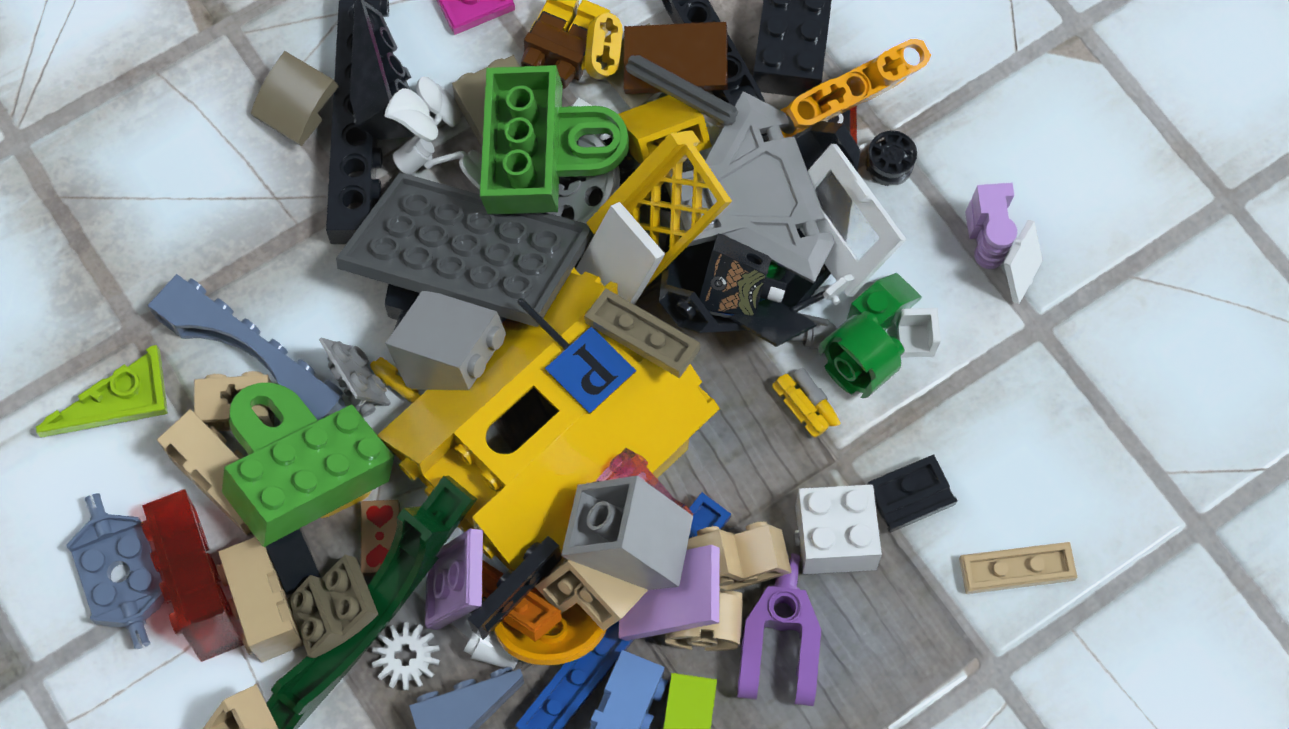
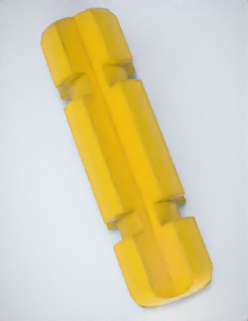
M784 374L772 384L774 391L779 397H785L783 402L800 423L805 422L807 424L804 428L812 437L815 438L822 435L829 427L827 420L822 414H816L818 409L800 388H795L797 384L790 375Z

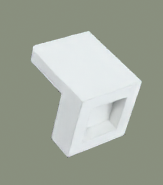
M909 308L901 310L896 323L897 339L902 343L905 350L901 358L935 356L941 342L938 308Z

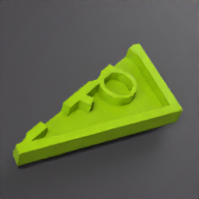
M150 346L146 349L147 354L128 367L125 364L114 371L112 376L102 379L78 395V401L63 411L59 412L56 410L47 416L40 425L36 426V433L41 438L168 414L161 354L158 346Z

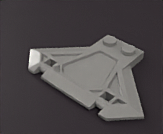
M743 91L735 105L738 110L736 121L732 125H724L705 160L732 202L687 247L716 240L719 233L768 255L771 258V262L814 283L835 242L831 232L820 233L816 223L825 220V216L795 137L784 138L780 128L789 125L786 113ZM767 133L770 141L764 142L761 134ZM694 170L683 172L682 179L693 180ZM664 182L671 200L672 183ZM682 184L681 204L692 206L693 186ZM703 188L702 208L710 209L717 200L708 188ZM681 210V230L688 231L691 228L692 212ZM803 228L806 237L800 238L797 229Z

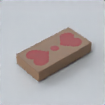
M399 500L361 501V571L363 576H375L390 549L396 532L397 516L400 513Z

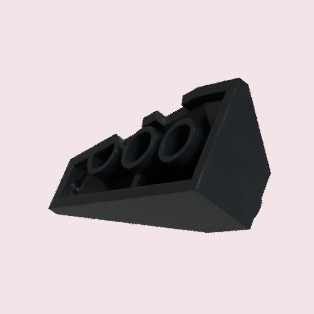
M356 0L354 6L350 101L354 112L352 115L353 121L361 131H366L379 140L414 137L415 134L404 125L384 116L393 95L404 88L410 90L407 80L411 78L407 67H403L399 59L393 54L398 47L382 13L364 0Z

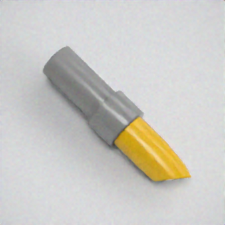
M804 368L797 370L792 376L805 395L818 409V413L823 415L829 426L840 425L841 422L827 401L828 398L822 389L817 387Z

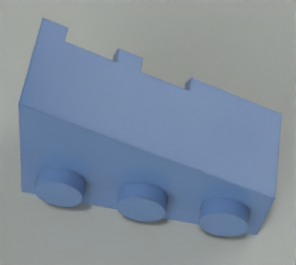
M622 650L606 684L599 707L593 713L590 721L592 724L589 729H650L654 716L648 714L653 700L661 701L668 684V680L663 679L665 667Z

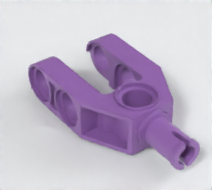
M791 553L789 560L792 573L775 578V585L766 588L745 621L738 678V698L757 699L764 628L769 627L779 631L794 630L799 633L801 647L799 662L796 668L798 681L794 704L814 706L821 627L806 590H800L797 587L799 562L801 560V557L797 554ZM779 603L788 604L793 610V615L789 618L779 617L774 611V606Z

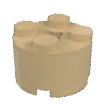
M719 586V623L665 633V643L673 647L692 650V645L705 647V651L737 649L738 645L740 646L743 594L737 591L720 592Z

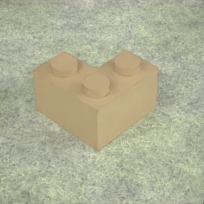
M764 521L749 524L745 527L746 531L735 535L732 532L723 531L717 526L706 527L697 531L698 536L689 538L687 550L711 544L719 547L720 592L734 591L792 573L781 529Z
M566 558L560 560L535 586L550 604L561 610V614L578 603L603 631L621 620L648 591Z

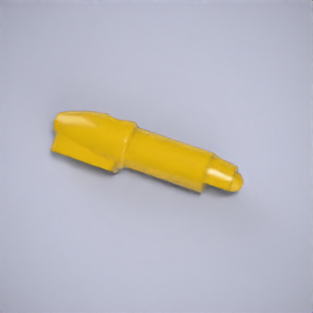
M379 357L376 361L371 362L370 367L374 374L385 385L390 386L406 400L413 403L421 396L417 389L406 387L402 377L398 375V369L383 357Z

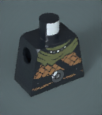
M718 233L699 299L708 311L753 316L756 313L760 298L781 304L787 283L766 277L771 258L768 255Z

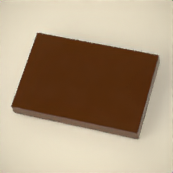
M727 22L624 26L623 89L625 94L664 93L627 72L626 65L631 55H640L704 91L728 90Z

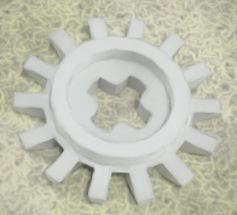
M404 622L403 633L399 634L394 625L390 626L389 629L393 637L388 639L380 634L378 639L385 644L384 648L373 647L372 653L381 655L380 659L372 662L373 668L382 665L384 667L378 678L382 680L387 675H390L389 687L393 689L398 680L403 682V690H409L410 680H415L418 688L423 686L420 676L424 673L429 678H432L434 673L428 669L429 664L439 665L440 660L431 657L432 652L440 651L439 645L428 646L427 644L434 635L429 633L421 637L420 633L423 626L420 624L411 633L409 632V623ZM405 645L409 646L411 652L417 653L416 658L410 659L408 666H402L401 660L395 659V653H400L402 646Z

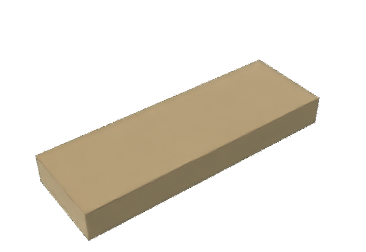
M1070 542L961 555L959 558L966 594L1075 581L1078 578Z

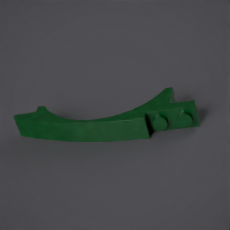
M449 475L443 476L422 506L403 508L397 516V527L393 542L383 563L368 585L378 615L357 634L334 649L316 658H311L307 655L292 670L276 681L271 688L273 694L266 704L278 729H298L356 664L439 559L436 556L477 501V498Z

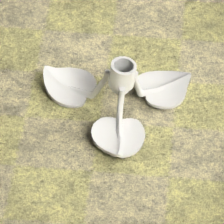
M421 77L417 81V94L406 88L394 94L388 103L384 116L401 123L415 134L412 139L393 153V160L396 166L403 173L411 175L423 165L430 169L434 165L460 159L459 165L463 173L480 190L482 154L471 150L466 154L464 151H459L432 159V153H434L435 149L431 142L438 136L437 125L441 119L451 127L456 126L461 119L459 106L452 95L429 77ZM429 110L435 114L434 119L429 116Z

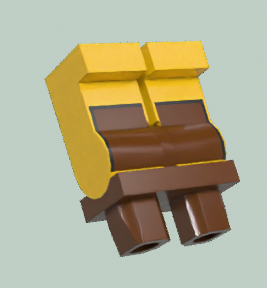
M546 0L541 13L533 23L530 32L524 38V54L521 60V67L556 65L563 89L573 79L579 81L585 69L584 59L589 23L603 13H610V10L587 0H582L580 5L579 0ZM604 23L600 26V29L605 31L606 36L609 30L606 29V24Z

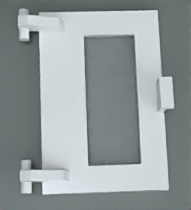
M831 144L810 167L808 174L825 216V220L816 223L820 233L831 232L835 242L824 264L836 282L831 286L829 284L824 286L825 292L823 296L826 300H832L834 305H838L841 301L837 296L842 291L845 292L847 297L854 296L906 241V238L839 146Z

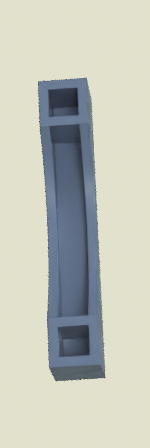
M176 274L148 304L155 319L182 339L201 338L220 341L237 347L256 358L270 371L279 385L289 388L300 397L317 420H321L346 407L342 398L343 392L337 385L330 380H326L324 383L314 376L316 373L314 369L303 360L293 361L287 356L288 351L278 341L275 339H271L269 342L259 335L261 331L246 318L242 321L238 320L232 315L234 311L219 298L215 301L211 300L205 295L207 291L194 279L190 278L186 281Z

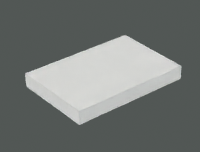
M618 202L610 206L576 270L580 274L586 271L599 276L600 282L604 286L610 281L617 283L618 295L635 305L665 253L628 210Z

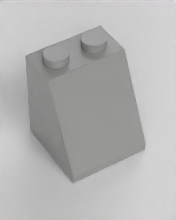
M422 291L385 344L406 387L429 390H470L476 379L484 373L486 364L495 350L499 349L503 344L506 332L497 311L440 293Z
M639 476L577 485L561 556L647 590L679 587L693 516Z

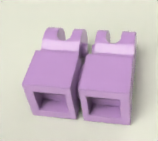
M1013 182L977 185L972 200H970L965 211L969 239L976 238L977 240L974 258L981 267L986 269H995L1003 263L1017 236V227L1009 219L1007 209L1014 198Z

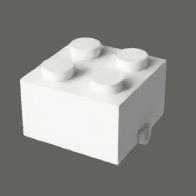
M873 485L799 489L795 504L798 530H795V545L800 546L802 574L877 570L882 553Z

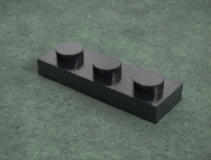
M549 536L541 543H534L524 554V561L514 571L510 569L501 576L496 585L498 588L488 598L482 597V606L470 612V616L467 618L472 631L484 640L562 559L559 544Z

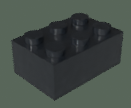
M763 0L753 78L761 92L798 97L822 83L832 0Z

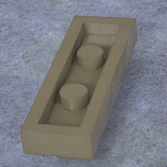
M606 288L584 316L585 323L589 326H592L678 378L682 376L700 351V342Z

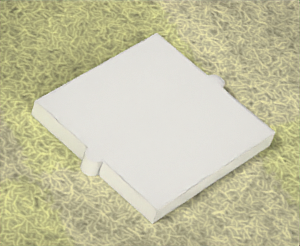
M1027 220L1004 262L1012 301L1020 304L1029 285L1032 284L1033 278L1043 261L1035 221Z

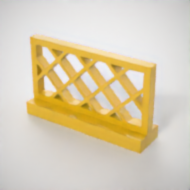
M693 130L670 133L586 222L592 233L595 234L610 206L620 202L644 230L650 231L649 236L658 246L659 232L670 234L669 250L665 253L646 287L732 202L696 149L700 141ZM687 158L694 166L693 180L682 179L683 162ZM664 182L672 183L671 202L661 201V185ZM682 184L693 186L692 206L681 204ZM703 188H708L717 200L710 209L702 208ZM643 204L651 205L650 224L640 223V207ZM660 207L671 209L670 228L660 226ZM681 210L692 212L691 228L688 231L680 230Z

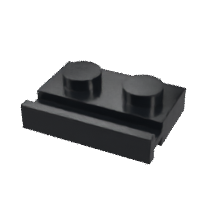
M934 454L867 483V485H873L875 505L881 517L884 518L889 533L956 505L958 501L956 496H953L950 485Z

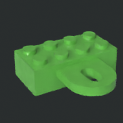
M556 65L486 68L480 198L487 214L558 212L559 177L602 175L615 169L624 160L629 148V136L623 119L613 110L603 106L562 107L563 85ZM609 134L613 137V141L604 147H581L577 145L578 139L583 135Z
M256 383L242 389L234 397L230 406V429L249 455L224 467L222 493L263 547L389 482L394 455L352 404L321 420H317L295 392L276 383ZM258 404L268 406L281 424L277 427L266 426L252 410V407Z

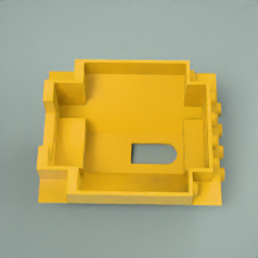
M573 268L543 319L571 345L591 327L585 323L584 316L605 288L618 295L617 283L610 281L604 286L600 282L599 276L586 271L580 274ZM506 319L502 323L506 332L503 344L499 349L495 350L486 364L484 373L476 379L470 390L428 389L377 436L402 461L399 464L401 470L412 481L419 478L427 486L424 490L427 496L431 494L443 476L449 475L477 498V501L457 527L462 532H466L470 528L483 530V553L489 559L496 556L509 570L512 569L514 571L524 561L523 557L526 551L534 543H541L547 536L559 544L562 554L577 485L612 480L615 476V469L619 465L642 471L644 481L651 485L688 450L689 438L720 410L715 400L699 387L702 380L691 364L682 376L678 378L596 330L636 372L589 414L545 370L565 350L540 325L535 327ZM533 387L559 411L519 449L510 454L496 453L486 442V434L490 426Z

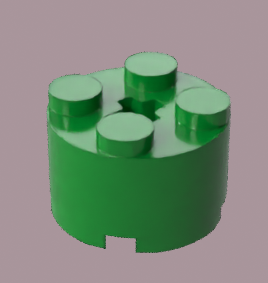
M864 311L861 315L851 316L827 336L818 347L819 355L822 356L825 353L828 360L824 367L830 377L844 391L851 395L856 391L863 393L860 398H868L900 370L901 356L905 352L902 343L897 338L889 336L879 325L877 318L868 311Z

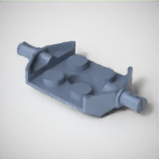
M100 493L92 494L93 499L90 495L84 499L91 516L90 521L85 524L66 546L72 553L92 614L90 616L91 621L97 625L108 627H126L130 632L134 649L143 648L142 644L145 647L150 645L144 624H147L146 619L159 610L168 594L141 519L134 516L106 513ZM116 566H129L130 573L126 580L119 583L112 582L111 573Z

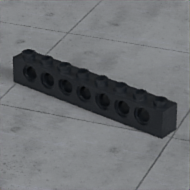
M339 0L334 81L339 87L333 94L326 232L330 244H347L374 208L375 200L381 198V181L376 179V169H382V148H377L378 138L366 131H361L355 125L352 118L353 108L350 101L354 6L356 0ZM364 0L381 12L383 17H389V0ZM356 140H364V143L361 145H351ZM354 171H363L358 177L349 176ZM353 202L362 203V205L356 209L347 208L348 205Z

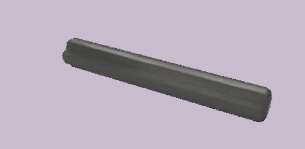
M631 55L628 58L626 70L633 76L723 125H732L736 121V116L738 115L736 107L640 55Z

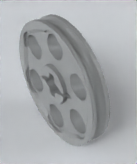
M593 134L583 135L578 139V145L581 147L607 146L603 140ZM619 166L602 175L572 176L580 181L570 183L568 187L559 184L558 212L548 213L561 217L566 208L572 207L575 213L573 220L586 224L620 187ZM559 177V183H565L571 177ZM595 189H601L603 192L602 201L597 206H590V194Z

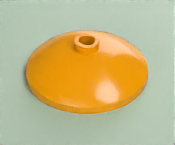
M534 587L531 590L533 593H535L536 595H538L539 597L548 602V600L537 590L536 587ZM578 603L561 614L562 620L536 642L503 620L494 628L496 638L506 652L521 661L536 665H558L579 659L592 651L600 643L606 630L603 631Z

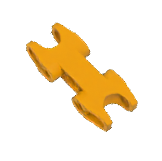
M919 39L907 40L883 52L869 62L799 95L791 101L789 106L781 109L782 112L786 113V116L791 118L795 127L794 132L791 134L782 132L783 137H792L820 121L826 122L902 83L908 76L919 71L929 62L931 54L924 41ZM906 48H913L919 53L920 61L917 65L913 66L905 61L904 50Z

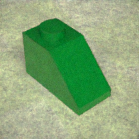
M898 273L877 280L853 301L847 319L853 315H861L864 311H868L877 318L879 325L886 331L898 320L902 309L912 308L921 300L922 296Z

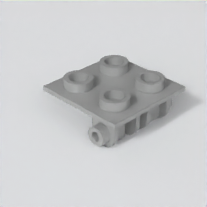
M322 337L319 339L328 354V368L336 380L339 381L340 387H346L344 389L345 395L350 396L348 397L349 401L363 417H367L375 412L376 408L374 405L376 403L388 406L391 404L385 395L387 391L385 384L378 376L372 374L366 365L369 360L359 347Z

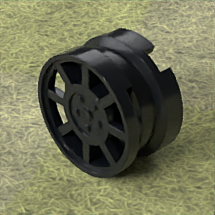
M884 131L875 136L870 143L865 162L866 170L873 176L872 179L881 185L889 186V184L896 183L900 185L912 174L917 159L916 145L909 136L902 132Z

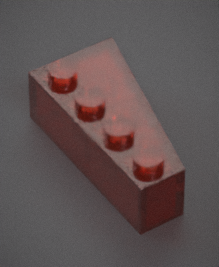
M186 489L142 505L146 520L141 521V526L147 541H153L156 549L150 552V556L158 573L163 572L165 581L160 582L159 586L166 603L172 602L174 612L169 614V619L175 634L184 635L201 662L243 646L241 634L230 619L234 615L220 583H218L221 582L217 567L211 554L206 553V551L210 550L200 518Z

